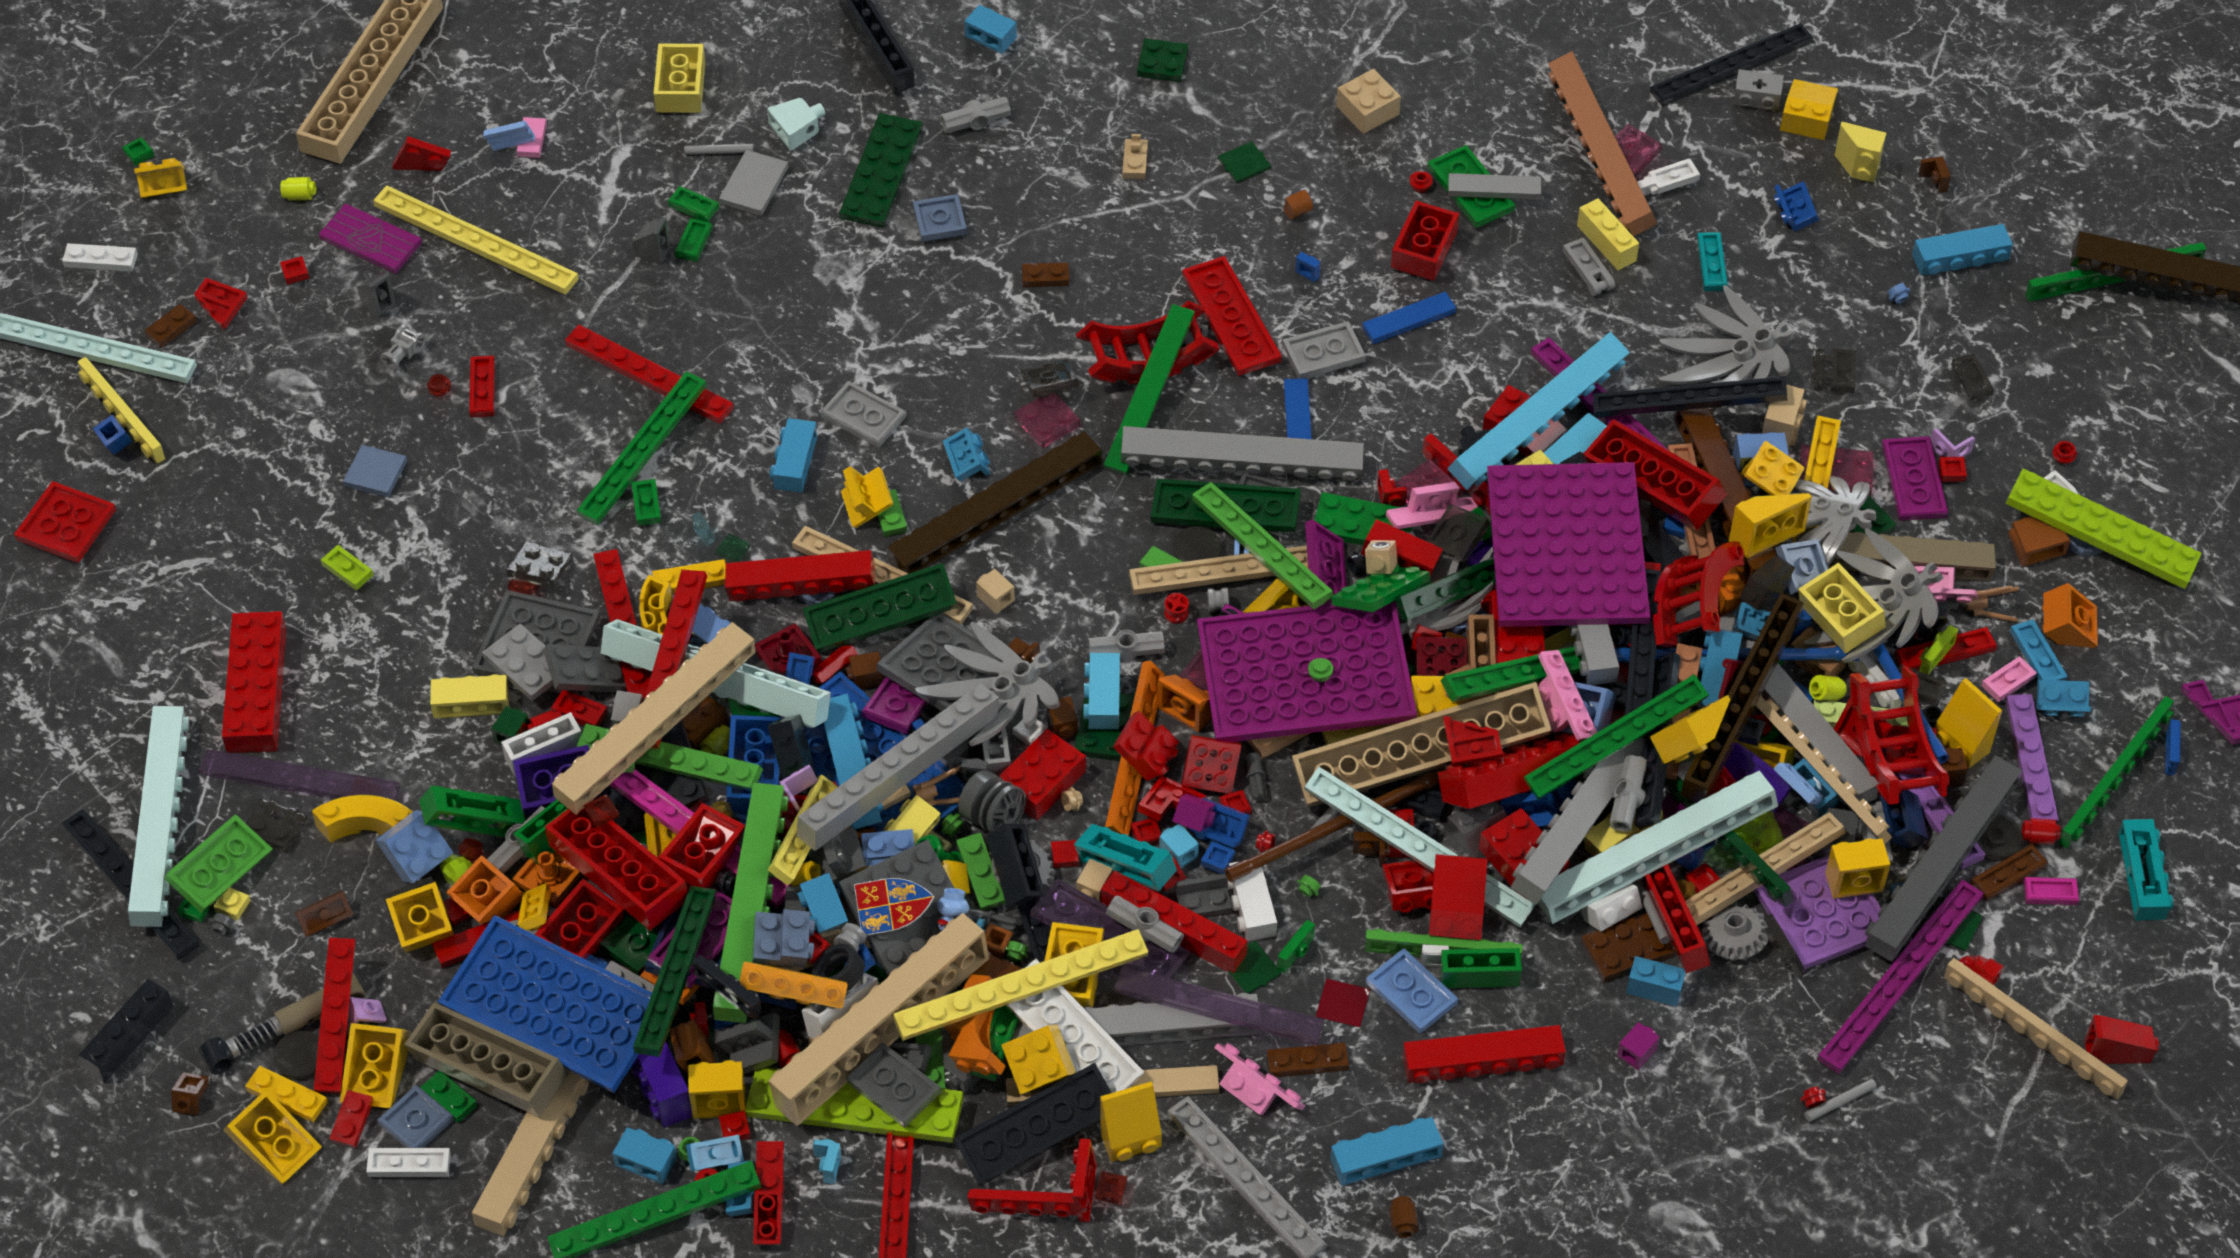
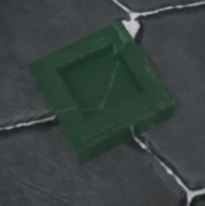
M728 533L716 549V555L732 563L739 562L749 550L750 544Z

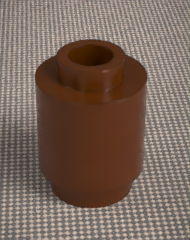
M1407 1196L1394 1198L1389 1207L1392 1233L1401 1239L1411 1238L1419 1230L1416 1205Z

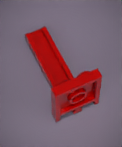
M1080 1139L1079 1149H1074L1073 1163L1076 1165V1171L1071 1173L1070 1188L1073 1189V1193L971 1189L967 1197L971 1211L981 1214L1002 1212L1006 1215H1014L1016 1213H1028L1032 1216L1052 1214L1058 1217L1075 1215L1078 1216L1079 1222H1090L1097 1172V1162L1091 1139Z

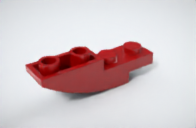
M757 1141L756 1173L762 1188L754 1191L753 1245H781L784 1202V1141Z

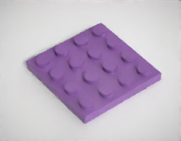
M1829 855L1779 874L1792 890L1793 902L1786 907L1779 901L1775 902L1763 885L1753 890L1802 971L1864 947L1868 937L1865 935L1866 929L1872 921L1876 923L1880 918L1878 913L1881 907L1872 893L1832 898L1825 874Z

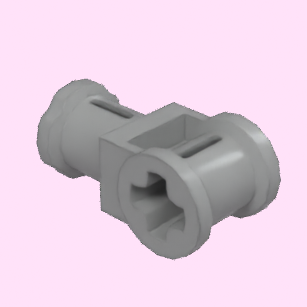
M405 324L401 325L397 329L395 336L390 340L392 347L380 355L381 361L389 369H397L399 362L404 357L410 359L423 348L426 341L425 334L416 333Z

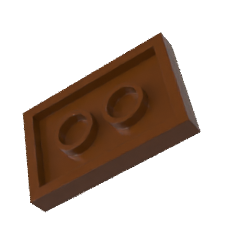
M1647 912L1615 923L1603 931L1596 930L1581 936V943L1603 982L1631 973L1635 956L1660 962L1673 957L1675 952L1670 942L1666 944L1660 942Z

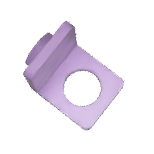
M1937 428L1932 431L1931 435L1932 447L1942 457H1965L1972 452L1975 438L1971 436L1954 446ZM1965 446H1967L1964 451H1962L1961 453H1959L1962 448H1964Z
M810 765L780 781V784L784 786V792L789 796V800L797 813L800 807L793 796L818 781Z
M350 997V1021L348 1023L347 1035L350 1032L351 1023L357 1024L359 1021L386 1022L387 1019L379 1000Z

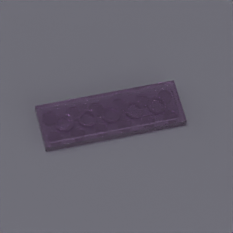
M1056 879L1046 891V896L1036 903L1030 914L1031 917L1049 927L1052 926V922L1103 928V941L1131 932L1130 928L1106 915L1108 906L1059 879ZM1146 941L1144 942L1148 950L1146 957L1120 966L1165 989L1189 959L1190 951L1179 946L1174 953H1170L1154 942Z

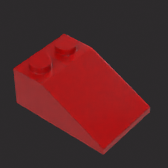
M1508 385L1484 415L1482 431L1485 429L1492 430L1531 398V396ZM1551 420L1548 422L1550 427L1541 435L1536 432L1533 435L1535 439L1527 447L1523 448L1520 446L1517 450L1527 457L1539 450L1544 453L1568 430L1560 422Z
M702 803L658 858L686 881L688 890L690 886L710 889L714 885L719 872L723 871L745 831L746 825Z
M1435 855L1429 935L1481 940L1487 873L1486 858Z

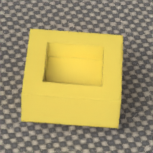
M230 888L217 900L214 909L215 912L225 914L238 921L251 900L249 895Z

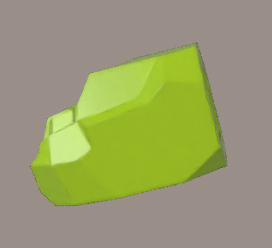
M453 854L440 863L441 872L451 887L472 866L471 862L467 861L463 856Z

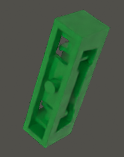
M431 785L419 800L426 826L505 837L509 828L525 822L520 799ZM441 814L444 815V818H449V815L454 816L450 821L437 819ZM495 823H498L499 828L488 827L489 824L494 825Z

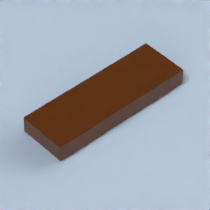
M2031 844L1971 879L1970 884L1984 893L1983 899L1987 902L2022 882L2025 877H2030L2046 868L2048 861Z

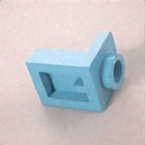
M830 1139L814 1140V1156L821 1158L819 1172H823L824 1183L835 1184L841 1160L840 1143Z

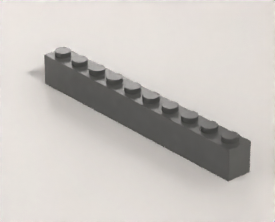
M1996 755L1990 763L1985 762L1979 772L1980 778L1972 780L1967 789V796L1965 798L1960 797L1954 807L1955 813L1947 815L1941 826L1943 829L1940 833H1934L1929 842L1930 848L1927 851L1922 850L1917 858L1916 863L1918 864L1915 869L1909 868L1904 877L1905 883L1902 887L1898 885L1891 895L1892 901L1890 904L1885 903L1878 913L1880 918L1876 923L1872 921L1865 932V935L1868 936L1865 947L1893 962L2018 785L2022 773L2020 768Z

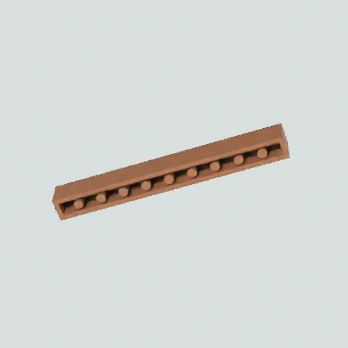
M1571 51L1548 63L1552 71L1548 75L1553 85H1559L1556 91L1561 101L1566 99L1567 103L1563 106L1569 117L1574 116L1575 119L1571 122L1576 132L1581 131L1583 134L1579 137L1585 149L1589 147L1590 151L1587 152V155L1592 165L1597 163L1598 168L1595 171L1600 181L1604 179L1606 181V184L1602 186L1608 198L1613 196L1614 200L1611 201V204L1616 214L1620 212L1622 214V217L1619 218L1621 224L1630 230L1632 236L1657 225L1658 223L1573 52Z

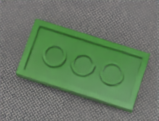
M235 814L166 873L164 879L200 913H203L268 856L273 848Z

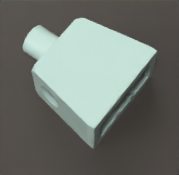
M802 98L767 108L770 126L790 151L816 135L819 131L818 119L825 116V110L820 103L809 107Z

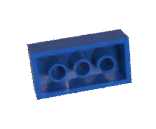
M731 715L729 758L760 765L763 771L758 783L779 785L780 769L767 725L782 718ZM727 786L726 811L747 816L752 792Z

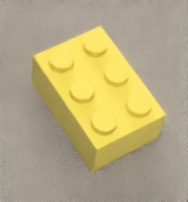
M658 44L654 84L656 112L701 113L705 74L703 44Z
M1839 563L1798 589L1800 601L1804 602L1803 609L1845 654L1886 628L1884 610Z

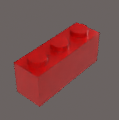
M1376 519L1365 539L1361 554L1365 556V550L1372 540L1396 541L1397 564H1399V567H1418L1419 570L1430 572L1431 578L1443 549Z

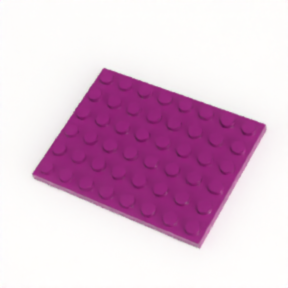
M1634 462L1487 466L1499 627L1650 624Z
M1395 601L1374 612L1334 606L1330 603L1322 604L1314 610L1310 606L1197 619L1216 740L1237 742L1401 723L1417 718ZM1324 658L1332 663L1333 674L1327 681L1317 682L1311 678L1308 673V665L1312 660Z

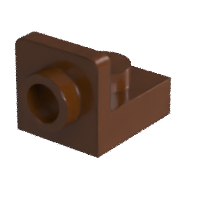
M1944 157L1922 159L1919 166V177L1931 176V181L1933 184H1936L1939 193L1948 192L1951 176Z
M1016 637L1008 645L1022 660L1028 661L1030 664L1033 662L1034 657L1040 653V644L1036 641L1030 646Z
M1354 832L1353 854L1365 856L1379 854V866H1382L1385 862V857H1390V844L1371 832Z
M183 1072L171 1089L172 1111L196 1116L199 1113V1099L209 1085L208 1076Z

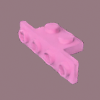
M1456 482L1412 488L1408 506L1389 509L1386 511V516L1393 527L1402 529L1458 520L1478 506L1471 497L1456 499L1459 487Z
M1925 566L1914 567L1920 574L1923 572ZM1938 567L1932 573L1934 574L1939 571L1944 576L1940 582L1931 583L1927 586L1937 602H1945L1947 598H1954L1957 602L1970 603L1972 599H1978L1976 590L1954 589V567Z
M1553 650L1539 653L1538 657L1547 677L1537 686L1553 732H1561L1570 724L1577 741H1584L1596 734V728L1560 651Z
M1229 1043L1226 1045L1216 1044L1214 1048L1234 1062L1219 1085L1259 1115H1264L1277 1095L1294 1108L1304 1109L1305 1105L1299 1101L1301 1099L1299 1094L1289 1088L1287 1091L1279 1086L1281 1081L1268 1073L1265 1076L1259 1071L1260 1066L1249 1058L1246 1061L1238 1055L1240 1051Z

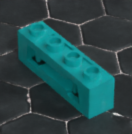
M2153 819L2123 820L2118 836L2135 921L2166 920L2169 910L2173 908V897L2171 894H2168L2167 890L2169 877L2168 873L2163 870L2164 852L2159 850V829H2155ZM2145 848L2146 855L2144 860L2150 886H2145V890L2143 892V884L2145 882L2140 854H2143Z
M1091 824L1074 843L1081 862L1087 864L1089 859L1113 868V872L1115 870L1157 891H1160L1177 871L1173 856L1168 850L1156 848L1145 841L1140 842L1132 839L1126 834L1116 833L1107 827ZM1098 857L1104 858V859H1106V862L1101 861V860H1099V859H1097V858H1098ZM1141 873L1149 875L1150 879L1141 876Z

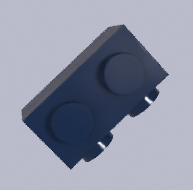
M1903 790L1899 794V803L1890 805L1880 796L1885 821L1889 825L1887 830L1892 837L1890 839L1892 842L1908 850L1928 839L1917 794L1909 790Z

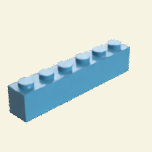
M848 693L830 698L828 718L824 722L839 785H842L871 763L870 758L865 759V754H869L865 739L860 740V736L864 735L860 720L855 721V717L859 716L855 702L850 703ZM882 802L852 823L851 827L858 829L882 822L879 812L884 810Z

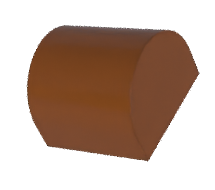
M1301 190L1285 198L1283 211L1289 219H1294L1313 210L1312 200L1306 190Z
M989 923L985 930L988 952L992 956L1001 959L1012 938L1013 932Z

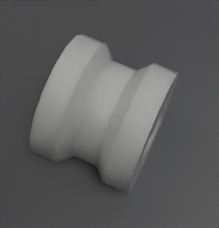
M1213 588L1207 589L1209 613L1221 610L1226 603L1229 604L1228 588H1222L1219 591H1215Z
M846 923L841 930L842 934L837 935L834 939V945L848 944L858 952V946L863 944L867 938L866 933L859 926Z

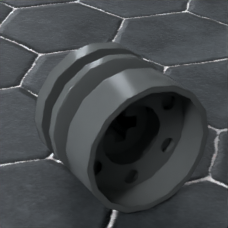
M982 770L974 774L964 786L959 798V813L966 820L976 825H981L983 829L993 832L1005 824H1017L1025 810L1026 795L1022 788L1013 785L1009 781H1004L1000 776L988 770Z

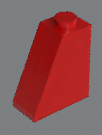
M2093 1015L2084 1040L2085 1050L2104 1064L2151 1063L2154 1054L2158 1053L2159 1050L2158 1038L2154 1037L2152 1027L2101 1015Z

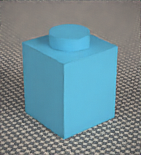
M1181 824L1163 831L1160 836L1159 849L1163 848L1171 852L1180 868L1198 858L1199 843Z

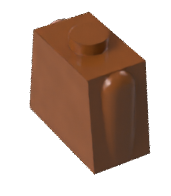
M2026 516L2022 520L2013 522L2012 528L2008 532L2022 567L2066 555L2070 539L2064 531L2032 516Z
M694 1019L669 1030L676 1062L687 1076L688 1065H694L699 1062L716 1063L710 1041Z

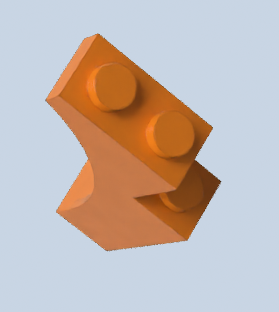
M970 974L963 989L992 980V978L985 975ZM995 1009L944 1026L951 1034V1039L955 1041L948 1056L956 1063L955 1066L960 1071L970 1073V1071L979 1072L983 1075L1002 1074L1005 1065L994 1055L990 1044V1025Z

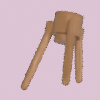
M2005 586L1977 591L1978 599H1972L1970 603H1966V610L1973 611L1974 616H1986L2018 622V619L2015 617L1984 611L1983 608L1988 606L1987 596L2015 592L2019 590V587Z
M961 765L928 781L913 785L915 796L918 795L931 806L959 803V798L934 800V797L938 796L934 784L961 771Z

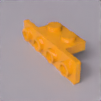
M747 961L743 962L739 980L740 985L747 990L751 989L767 993L772 998L785 999L786 997L795 999V1002L810 1005L811 1003L835 1008H843L848 983L844 981Z

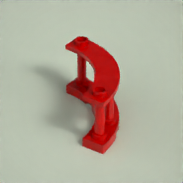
M1189 300L1181 307L1195 311L1194 318L1189 327L1194 341L1180 349L1169 377L1182 373L1181 369L1192 363L1194 366H1197L1220 350L1217 342L1202 336L1196 318L1203 314L1205 309ZM1167 315L1149 322L1127 326L1105 325L1091 320L1076 334L1078 339L1091 342L1097 362L1088 369L1090 376L1111 383H1116V380H1127L1128 384L1139 383L1152 353L1148 340L1158 338ZM1139 342L1145 360L1128 361L1123 345ZM1102 345H1113L1118 359L1105 356Z
M1740 542L1724 543L1714 549L1710 556L1698 559V555H1689L1676 559L1672 564L1665 567L1658 580L1654 596V603H1658L1657 614L1653 615L1656 646H1676L1678 644L1677 634L1703 627V631L1721 632L1718 614L1719 589L1725 574L1731 568L1744 566V551ZM1701 582L1699 591L1679 597L1684 587ZM1700 601L1701 617L1676 624V608Z
M1902 666V678L1872 683L1860 673L1850 674L1852 707H1857L1859 721H1855L1854 725L1860 750L1870 777L1876 776L1879 783L1876 785V788L1889 805L1899 803V794L1903 790L1933 786L1944 797L1947 796V786H1949V775L1937 761L1922 723L1917 693L1919 688L1918 676L1907 666ZM1903 688L1905 707L1879 711L1871 710V693ZM1907 717L1909 735L1882 739L1877 737L1874 721ZM1913 744L1918 759L1888 763L1881 749ZM1923 769L1927 777L1900 781L1894 773Z

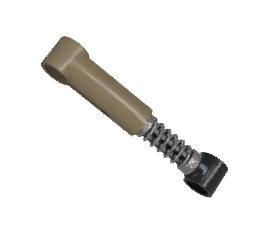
M353 973L351 997L365 999L366 993ZM324 988L274 1012V1017H270V1021L266 1020L264 1024L259 1023L258 1027L253 1026L250 1031L246 1029V1032L244 1034L239 1033L238 1037L233 1036L227 1040L214 1037L204 1042L199 1048V1053L212 1074L224 1073L233 1066L235 1057H239L241 1052L244 1051L246 1053L247 1049H253V1046H259L261 1042L266 1043L267 1039L270 1038L272 1040V1037L275 1035L278 1037L282 1034L287 1036L321 1019Z

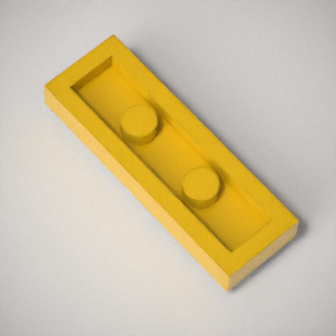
M725 559L655 570L652 571V575L670 583L671 593L673 594L677 587L681 569L705 571L708 577L704 588L725 585L726 564Z
M547 883L523 893L517 923L520 928L526 931H536L546 923L551 890Z
M260 1065L245 1085L246 1091L255 1096H259L267 1089L287 1111L312 1123L315 1122L328 1103L327 1097Z

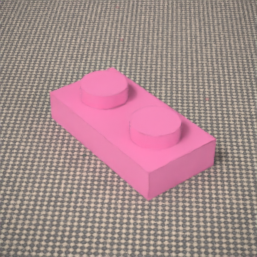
M2019 656L1984 679L1981 686L1999 703L2007 695H2011L2035 679L2037 672Z

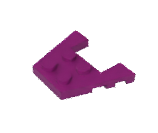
M2204 679L2182 684L2181 692L2232 745L2240 743V694L2213 700Z

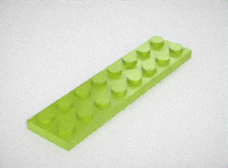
M2024 468L2005 503L2183 589L2187 587L2201 556V552Z
M763 1067L755 1070L745 1107L746 1117L791 1122L775 1107L769 1085L772 1075L780 1068ZM846 1083L801 1124L886 1135L887 1133H893L894 1136H912L918 1139L953 1143L964 1095L963 1091L941 1089V1093L904 1128Z

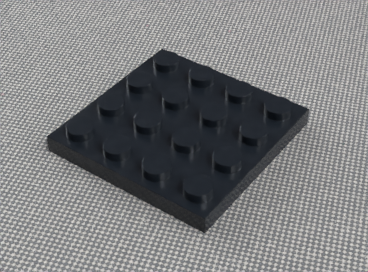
M680 720L661 739V742L692 749L683 720ZM635 764L634 769L688 809L709 799L706 787L701 779ZM610 785L600 793L607 816L628 834L646 830L644 818L646 812Z

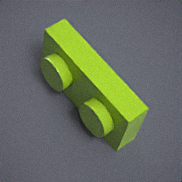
M339 545L321 559L323 567L356 591L374 576L373 570Z
M1949 625L1944 632L1940 631L1936 635L1932 647H1926L1920 656L1922 661L1920 672L1927 676L1932 672L1955 644L1958 629Z

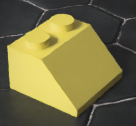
M1841 122L1835 157L1851 177L1874 183L1881 161L1886 133Z

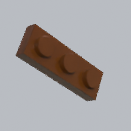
M1345 1042L1269 1049L1266 1054L1269 1074L1274 1077L1347 1071L1349 1069Z

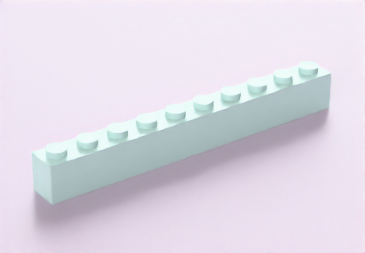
M617 619L603 627L601 654L610 656V659L614 661L630 663L634 668H644L652 671L663 635ZM688 644L683 663L688 659H692L698 653L700 647ZM747 663L742 664L713 691L718 697L737 700L741 705H751L759 708L762 712L780 715L781 718L800 714L803 726L809 728L818 726L828 718L831 692Z
M153 706L128 907L130 926L162 927L163 916H168V901H165V896L170 895L171 885L164 877L173 868V859H170V853H175L176 843L172 835L177 833L178 818L175 817V812H180V797H177V792H182L183 785L182 777H179V774L184 772L185 757H182V752L187 751V737L184 736V732H189V717H185L184 706Z
M1760 771L1746 776L1742 780L1723 788L1721 791L1631 836L1629 839L1611 846L1604 852L1588 858L1579 865L1565 870L1557 875L1538 904L1553 924L1778 807L1775 789Z

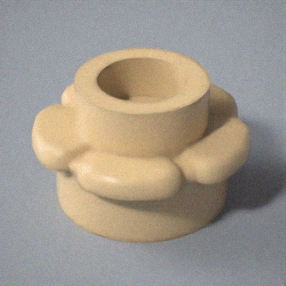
M1069 787L1068 791H1063L1061 794V802L1066 811L1073 810L1075 812L1080 809V806L1083 804V798L1079 791Z

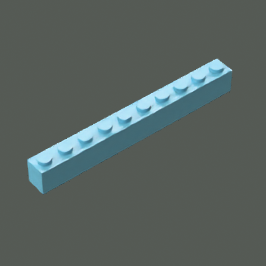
M1609 332L1460 455L1449 466L1448 470L1466 490L1473 485L1476 487L1480 486L1487 479V466L1504 465L1502 461L1505 458L1510 461L1519 453L1518 447H1527L1535 439L1533 435L1536 432L1541 435L1550 427L1548 422L1551 420L1557 422L1565 414L1563 411L1565 408L1568 407L1571 410L1581 401L1579 397L1582 394L1587 397L1596 388L1594 386L1595 383L1598 382L1601 385L1611 376L1609 372L1612 369L1617 372L1626 363L1623 359L1630 352L1612 332Z

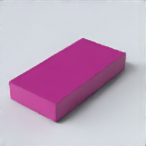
M2024 878L2026 904L2078 905L2077 878Z

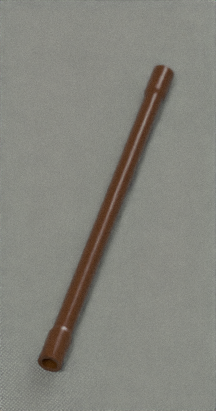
M1440 767L1431 770L1420 778L1372 801L1386 808L1424 789L1440 784L1438 772L1446 769ZM1343 814L1262 853L1225 868V875L1229 882H1234L1268 863L1355 822Z

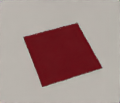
M1326 978L1315 1017L1360 1027L1371 989Z

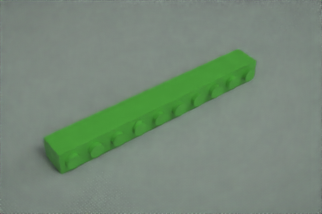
M753 782L720 970L727 975H733L738 981L740 980L743 962H752L755 913L770 912V907L766 906L767 899L772 900L774 885L770 884L771 877H776L768 871V868L781 846V840H778L779 833H784L785 818H782L783 811L787 812L789 796H785L784 786ZM716 992L713 1004L714 1020L746 1023L747 1015Z

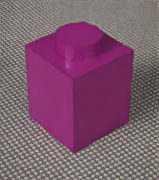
M1185 794L1179 799L1173 822L1201 832L1207 826L1211 827L1215 818V812H1212L1215 804Z
M1638 1022L1619 1043L1617 1056L1638 1071L1656 1052L1659 1036L1652 1028L1645 1027Z

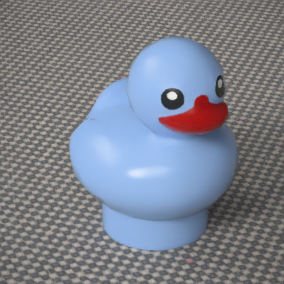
M957 888L944 889V896L937 903V909L943 915L937 921L941 931L950 920L954 919L953 916H959L962 913L966 914L969 911V904L964 898L965 891Z

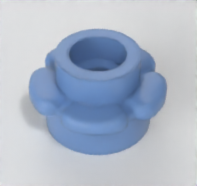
M1904 283L1892 287L1887 292L1890 296L1889 300L1891 302L1895 301L1896 304L1904 302L1909 298L1910 288H1906Z

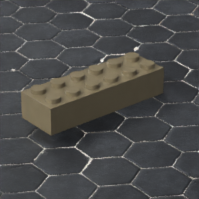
M433 1002L404 1044L415 1060L540 1117L568 1075L559 1058Z

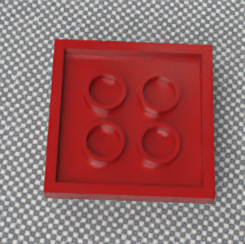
M52 481L16 530L14 537L17 541L79 563L117 509L114 503Z

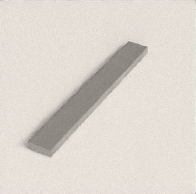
M1189 1096L1167 1110V1115L1300 1258H1314L1326 1249V1243Z

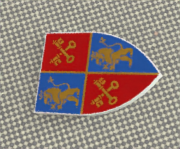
M887 878L854 884L860 927L866 933V936L894 931L910 925L922 916L935 897L921 885L900 878Z

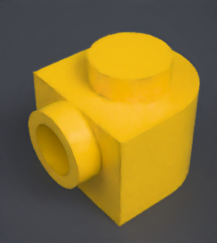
M813 861L803 863L794 881L790 884L793 887L800 886L801 883L821 876V865Z

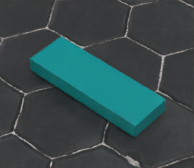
M1721 232L1697 233L1703 290L1724 291L1723 286H1728Z

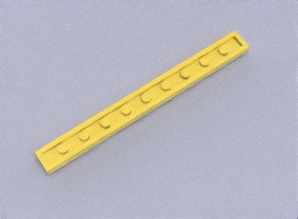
M386 186L373 200L374 206L565 295L579 279L578 273L389 186Z
M1139 929L896 1012L893 1015V1019L904 1041L1146 957L1148 950Z

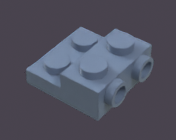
M784 909L782 914L756 912L754 916L752 963L805 968L808 958L812 959L814 943H809V935L813 936L815 920L810 919V912Z

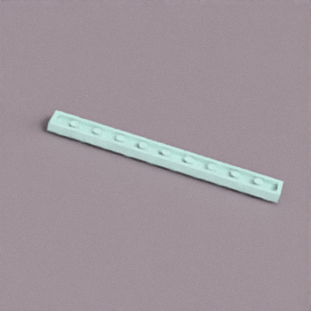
M0 313L1 339L75 357H86L88 360L183 383L189 382L197 367L194 359Z
M1321 767L1317 768L1305 785L1304 790L1432 872H1434L1436 854L1458 856ZM1486 873L1484 905L1521 928L1534 909L1535 904Z

